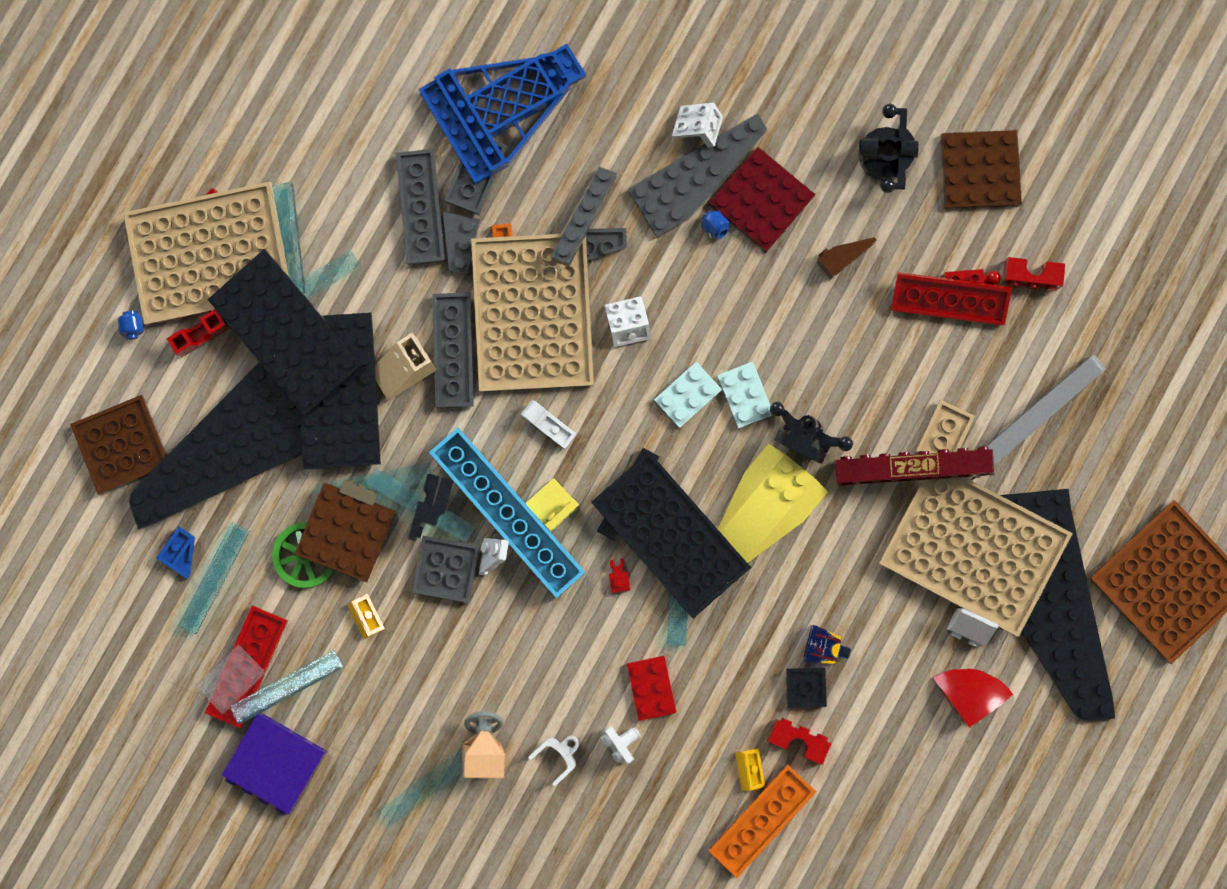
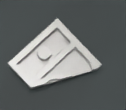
M484 538V542L481 545L482 554L478 575H488L489 569L494 570L506 560L509 541Z

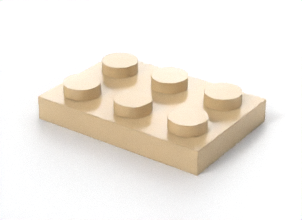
M939 400L915 452L929 451V453H937V450L941 449L956 452L958 448H961L975 416L943 400Z

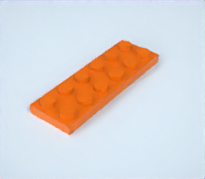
M787 764L708 851L738 878L817 791Z

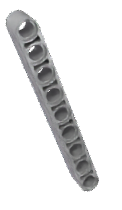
M1094 354L1088 357L986 445L989 449L993 450L994 465L1106 369Z

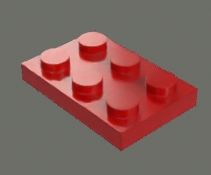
M665 656L627 663L638 721L677 713Z

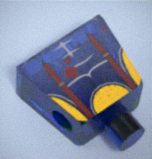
M811 625L802 661L836 664L837 657L849 658L851 648L841 646L842 637L816 625Z

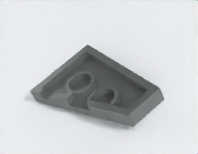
M626 228L589 229L586 234L587 262L627 248Z

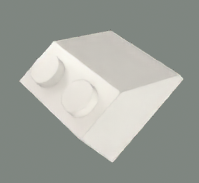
M958 608L955 609L946 630L951 632V636L960 640L962 637L969 640L968 644L979 648L980 645H987L999 625L968 610Z

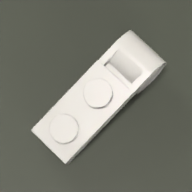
M533 399L520 414L564 449L569 446L577 435Z

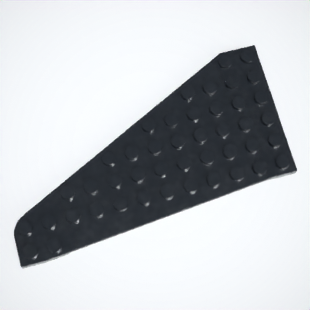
M260 362L132 491L129 504L139 530L160 523L181 511L302 455L300 410Z
M1069 489L1000 495L1073 533L1021 632L1068 706L1078 718L1086 721L1115 719L1113 697L1072 515Z

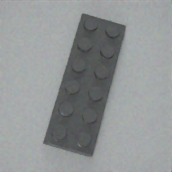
M434 149L398 152L396 157L407 265L444 262L445 253Z
M471 293L433 294L434 366L437 369L434 372L435 408L474 407Z

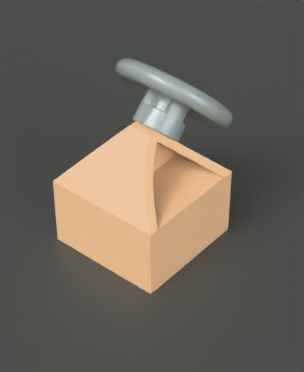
M477 712L469 715L464 721V726L468 731L476 735L463 743L462 770L464 778H504L505 753L502 744L492 735V733L498 731L503 726L502 718L492 712ZM470 722L475 723L476 728L471 726Z

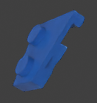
M179 526L159 553L157 559L188 579L192 564L195 536Z

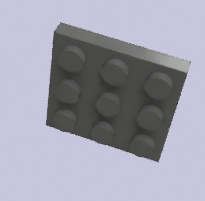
M423 536L412 593L470 603L480 546Z

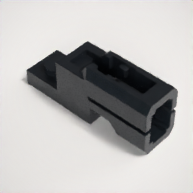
M427 474L423 488L426 498L424 502L418 501L408 540L416 542L417 538H421L424 528L420 526L421 523L436 527L439 516L445 514L453 480L441 478L436 500L432 507L440 477Z

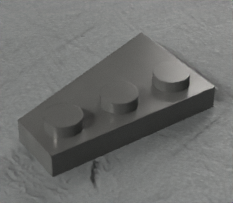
M443 212L449 271L469 275L472 261L471 239L477 238L480 219Z

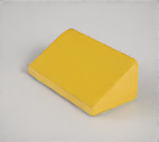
M368 594L347 604L363 639L385 629Z
M759 748L736 752L735 756L742 791H751L765 787Z

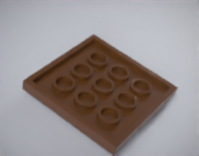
M1017 130L941 134L945 209L1022 205Z
M143 395L70 424L98 495L149 475L167 456Z
M324 483L294 555L367 583L396 511L375 502L373 506L340 493V489Z

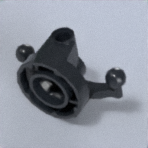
M889 103L882 108V114L888 119L899 115L898 128L882 127L871 131L866 137L860 139L858 154L860 165L865 173L873 179L882 181L880 188L884 193H891L894 189L905 190V171L914 158L918 157L919 150L918 141H915L910 131L906 128L907 108H896L894 104ZM883 143L891 144L897 150V155L885 156L883 153L879 155L878 145L880 146Z
M773 402L770 405V413L776 417L782 416L786 423L784 429L778 431L774 440L822 464L830 447H839L842 451H849L853 447V441L848 436L837 438L823 433L822 423L814 417L804 415L797 420L784 409V405L781 402Z

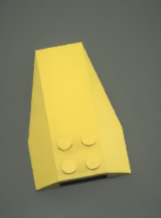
M768 443L744 472L718 530L748 563L803 523L828 492L812 475L790 457Z

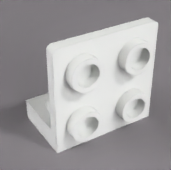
M714 103L681 106L672 136L673 138L700 136L708 148L715 147L723 116Z
M642 297L605 305L614 347L651 339L649 322Z

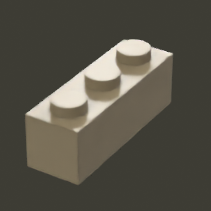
M345 479L339 491L372 506L378 495L377 490L373 488L368 489L361 483L356 484L351 479Z

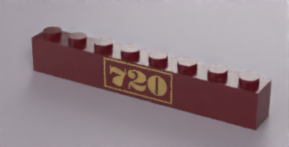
M987 446L977 447V450L969 451V448H958L956 452L941 449L937 450V453L918 451V454L910 455V452H900L898 456L883 453L879 454V457L860 455V458L852 459L851 456L840 457V460H835L836 482L839 486L995 475L993 450Z

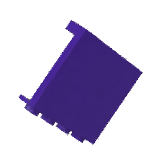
M257 713L222 776L226 777L225 781L234 786L238 784L243 787L242 791L246 794L258 796L260 802L266 805L272 804L276 807L275 810L283 815H286V813L291 814L317 766L328 751L267 715Z

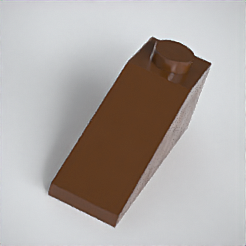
M873 237L834 246L830 250L826 248L818 255L820 258L817 264L830 279H833L873 246L877 240Z

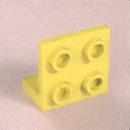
M554 478L526 503L551 532L579 507V504Z

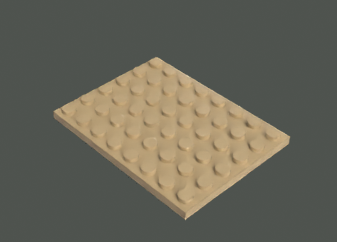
M271 182L124 212L144 325L211 312L215 308L207 299L263 249L270 253L289 276Z
M563 234L471 239L479 391L594 385L586 236L569 267L554 262L551 259Z
M965 477L922 480L879 564L956 605L998 624V627L1019 637L1073 533Z

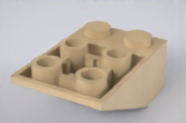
M411 333L398 341L375 365L376 382L389 401L437 369L414 333Z

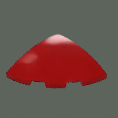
M952 669L933 677V680L953 710L957 712L968 728L986 717L1014 695L998 678L977 669Z

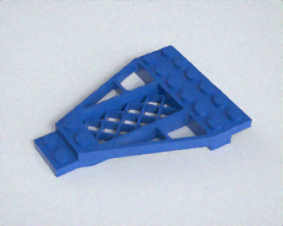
M565 44L551 53L540 54L533 58L454 70L449 68L435 76L434 81L418 90L474 184L477 185L510 165L567 94L570 86L584 79L586 73L568 44ZM517 67L494 81L490 79L486 72ZM528 71L537 73L535 81L525 79ZM482 72L489 84L467 96L456 76ZM539 76L542 77L545 83L538 82ZM512 80L521 82L519 90L509 88ZM524 83L534 85L532 93L522 91ZM537 86L547 88L545 96L535 94ZM494 90L505 91L503 99L494 98ZM508 92L518 94L516 102L506 101ZM521 95L530 97L528 106L519 104ZM533 98L540 100L532 105ZM479 99L488 100L486 109L476 107ZM491 101L501 103L499 112L489 110ZM504 104L514 107L512 115L502 113ZM548 107L525 135L518 123ZM517 108L525 109L516 114ZM477 111L485 113L483 121ZM488 114L498 116L496 124L486 122ZM501 117L508 118L499 124ZM514 126L521 135L522 141L509 157L505 159L493 137Z

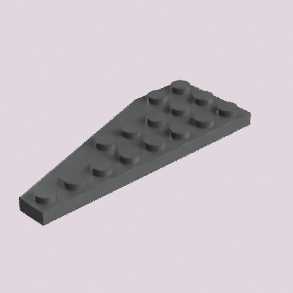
M758 113L719 135L715 147L708 148L704 144L628 189L656 238L688 221L711 193L730 174L733 168L744 158L747 152L765 134L767 128Z

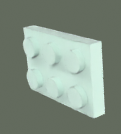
M695 362L656 397L654 401L680 429L722 389Z
M753 362L717 375L738 429L773 416L769 410V400Z

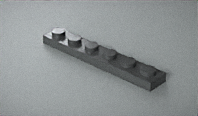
M602 167L598 168L551 256L552 261L567 267L571 265L617 177L615 172Z

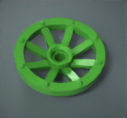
M307 522L297 523L286 528L276 539L272 551L273 565L278 575L288 584L301 588L318 586L330 578L335 571L319 565L326 570L316 578L310 564L312 561L296 555L280 560L281 547L295 554L297 547L287 543L285 540L295 532L299 544L302 537L301 530L305 529ZM297 561L291 576L288 575L283 565ZM303 564L310 581L297 580Z

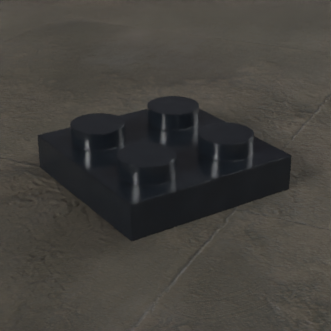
M825 668L786 669L787 708L827 707Z

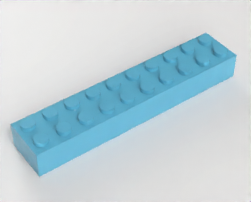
M459 427L429 452L501 536L509 541V545L556 598L586 573Z

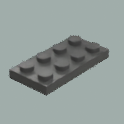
M495 141L501 153L505 156L508 148L507 145ZM460 160L444 202L480 216L497 173L475 185Z

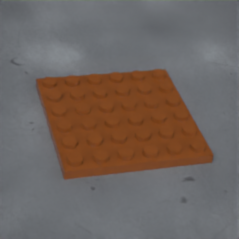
M1172 500L1089 577L1169 664L1177 660L1227 613V555L1175 500Z

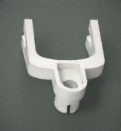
M568 736L561 743L555 738H548L528 757L532 760L546 746L553 747L563 756L568 768L552 783L554 786L576 766L572 754L578 749L579 740L575 736ZM569 741H574L575 746H569Z

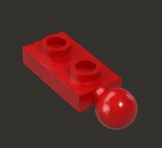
M983 269L944 273L947 279L998 285L1001 281V275L997 271H990L987 275H984Z

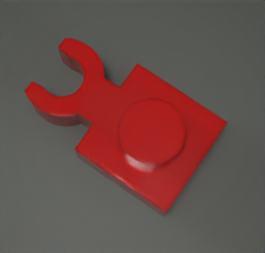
M623 558L620 559L621 565L618 567L614 566L613 560H610V566L614 570V573L609 574L611 593L630 591L628 571L622 572L624 567Z

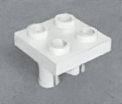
M612 726L600 732L602 735L601 741L606 747L609 746L612 749L613 753L611 755L617 763L624 765L634 760L627 750V746L641 737L635 727L630 728L620 736L616 734Z

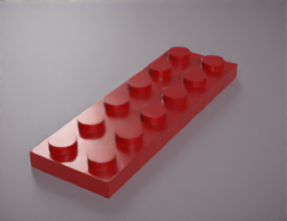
M897 272L891 310L1005 326L1012 288Z
M254 605L251 606L205 714L238 728L243 727L289 620Z

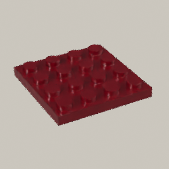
M757 147L709 202V205L716 211H720L730 223L767 253L816 194L761 148Z

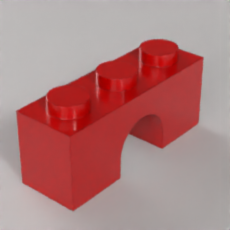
M1008 257L1004 261L1002 283H1008L1009 287L1025 285L1028 289L1043 287L1046 288V291L1054 292L1064 285L1066 263L1046 261L1042 265L1041 274L1033 275L1027 269V259Z
M216 309L199 318L201 321L197 325L189 329H181L166 338L177 356L184 357L230 329Z
M781 718L780 721L775 720L767 739L768 742L787 749L791 740L800 738L806 745L803 757L823 765L832 744L827 741L828 737L817 733V736L809 734L810 729L799 726V728L791 726L792 722Z

